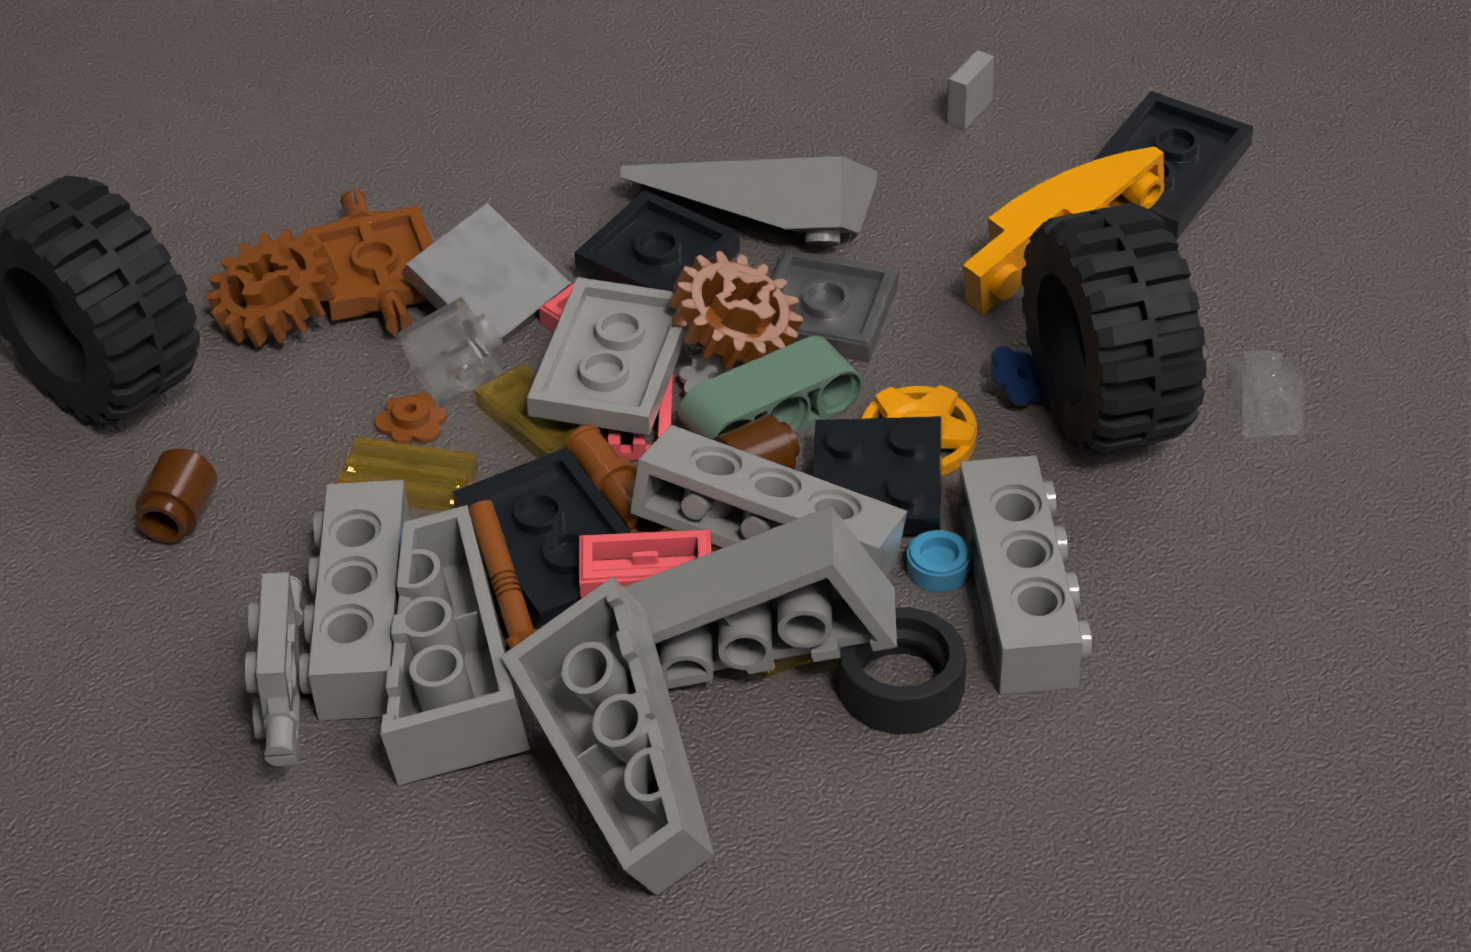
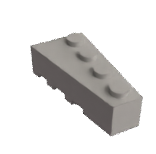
M465 505L403 522L396 586L399 593L397 614H393L391 631L394 648L392 666L387 668L385 686L388 695L387 713L382 715L380 732L398 786L531 750L513 678L501 657L506 653L468 506Z
M832 505L624 587L645 607L667 689L712 681L714 670L734 668L747 670L748 674L774 670L773 660L811 653L813 662L841 658V647L870 642L873 652L897 647L895 588Z
M611 577L501 657L623 869L655 895H658L714 856V852L645 607L614 577Z

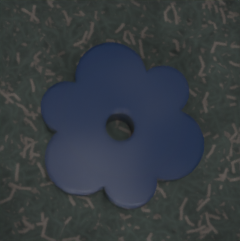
M1007 346L997 347L991 355V361L995 367L991 372L992 381L1001 387L1012 403L1018 406H1026L1032 400L1037 403H1043V391L1039 380H1036L1032 367L1034 361L1031 350L1023 346L1018 347L1015 351Z

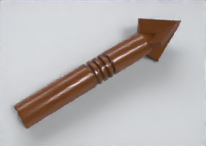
M483 500L472 504L468 509L509 636L506 639L509 645L505 649L508 652L538 629L533 627L493 502Z

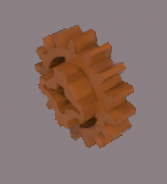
M284 229L276 240H271L267 232L261 233L259 244L252 248L245 242L240 243L238 246L241 255L236 259L223 257L220 262L225 269V273L211 275L209 279L214 291L208 293L206 299L213 309L211 313L224 333L230 332L237 343H241L249 336L255 347H261L268 335H274L278 343H283L286 339L287 330L295 328L298 332L304 333L307 331V325L304 320L309 316L322 318L326 313L320 302L335 299L336 292L331 284L339 280V277L332 265L333 261L321 241L315 243L308 232L302 233L295 239L290 229ZM240 304H245L246 308L240 307Z
M716 251L711 262L702 255H699L695 258L691 267L685 266L673 287L674 291L668 305L677 309L671 320L672 324L688 328L683 341L686 344L700 342L705 346L702 354L703 358L708 360L715 353L723 356L725 367L732 370L736 360H741L746 364L795 342L799 335L797 330L803 322V317L794 313L799 304L798 297L783 295L782 292L787 285L786 280L783 278L772 281L767 276L769 266L763 263L756 269L748 267L746 255L739 254L736 262L733 263L728 261L722 251Z

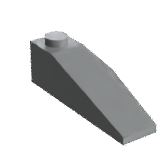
M843 156L620 165V177L805 235L806 244L831 245L840 243V234L860 233L877 183V170Z

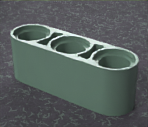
M815 335L698 384L684 396L679 405L678 416L690 432L712 440L719 435L765 415L774 416L780 423L786 422L793 429L794 433H797L815 425V420H826L848 409L860 395L863 380L862 376L824 337Z

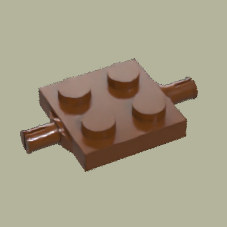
M353 189L355 204L350 190L342 195L340 200L346 217L331 224L304 229V232L310 233L315 243L320 241L323 243L339 277V280L331 284L336 292L335 299L325 301L331 320L358 317L382 311L387 330L390 333L398 334V320L401 332L403 333L410 328L412 323L405 305L419 304L428 300L401 274L406 263L433 244L418 205L393 211H370L365 201V195L361 190Z

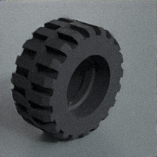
M65 176L55 179L0 211V332L4 340H8L16 352L15 357L23 368L29 369L35 377L36 384L45 393H51L59 406L66 411H75L76 417L85 421L113 423L126 417L185 380L186 376L191 373L200 344L199 331L194 328L197 316L194 305L188 302L185 294L187 291L186 284L181 274L176 273L170 262V259H172L164 244H159L152 235V228L141 215L136 216L130 209V203L120 194L109 193L108 186L99 181L89 180L86 177Z
M1134 203L1049 218L1030 236L1031 242L1026 245L1024 252L1026 266L1022 268L1021 283L1024 286L1022 311L1026 317L1027 330H1025L1027 345L1031 348L1034 361L1032 367L1036 380H1039L1043 391L1042 398L1046 408L1051 410L1054 415L1053 422L1059 432L1065 433L1066 441L1082 451L1096 455L1181 436L1199 415L1197 408L1203 404L1205 394L1202 387V380L1206 378V360L1203 359V346L1206 345L1204 327L1200 326L1198 315L1200 305L1197 293L1193 292L1189 277L1191 273L1186 259L1181 258L1179 254V244L1174 234L1165 230L1166 223L1159 215L1152 213V210Z

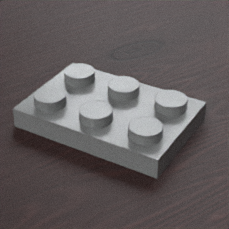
M577 277L528 393V416L581 425L593 424L600 428L650 435L683 347V339L688 331L687 327L672 324L671 320L677 309L669 306L668 302L673 292Z

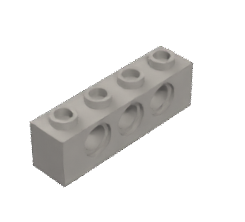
M670 425L639 458L630 511L634 515L677 531L710 529L711 543L724 548L832 505L886 577L896 565L907 516L906 510L674 425Z
M1037 455L960 461L958 509L965 540L970 545L972 551L971 568L999 694L1079 688L1081 660L1091 659L1092 638L1088 620H1077L1075 612L1079 611L1080 608L1077 575L1075 572H1065L1064 564L1068 562V543L1064 526H1054L1053 523L1057 511L1053 481H1043Z
M404 480L327 484L324 511L314 512V541L316 549L320 550V557H311L309 560L310 591L313 597L316 596L315 604L305 605L304 609L305 638L307 644L311 645L310 653L300 655L299 680L302 694L313 695L318 721L382 717V715L387 713L388 695L385 686L387 668L392 666L394 648L391 631L393 614H397L399 593L396 586L403 522L411 520Z

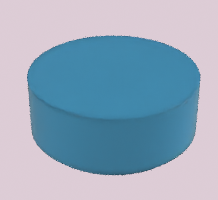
M932 530L919 534L909 543L907 548V575L915 585L927 591L948 592L955 590L965 584L970 577L972 561L970 545L964 538L950 531Z

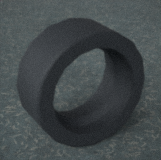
M897 607L896 648L873 652L870 642L840 648L841 658H838L840 699L854 718L872 729L892 734L921 733L943 724L959 708L965 692L967 659L964 641L949 622L934 613L911 607ZM908 654L924 658L937 666L941 673L933 680L917 686L897 687L880 683L867 675L863 668L871 661L886 655Z

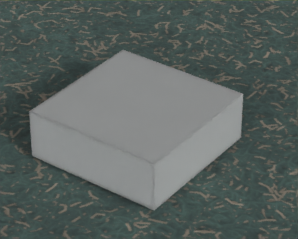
M977 50L950 76L947 93V124L965 130L992 102L995 56Z

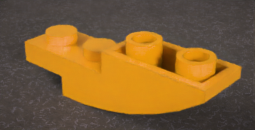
M1154 146L1126 151L1088 162L1036 185L988 217L990 243L963 264L966 303L984 315L999 301L1011 298L1018 291L1022 284V268L1026 266L1024 259L1026 245L1031 242L1030 236L1049 218L1134 203L1147 209L1151 208L1164 192V152Z

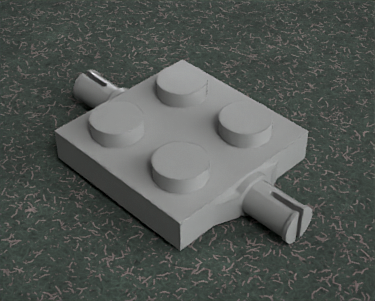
M289 572L262 573L260 601L249 602L248 605L251 643L258 642V647L256 651L246 652L245 654L246 688L248 693H259L260 698L253 699L255 739L266 738L264 756L265 761L271 764V766L299 764L302 699L299 680V658L302 653L298 627L303 622V612L300 608L302 586L300 585L302 583L297 577L290 576Z

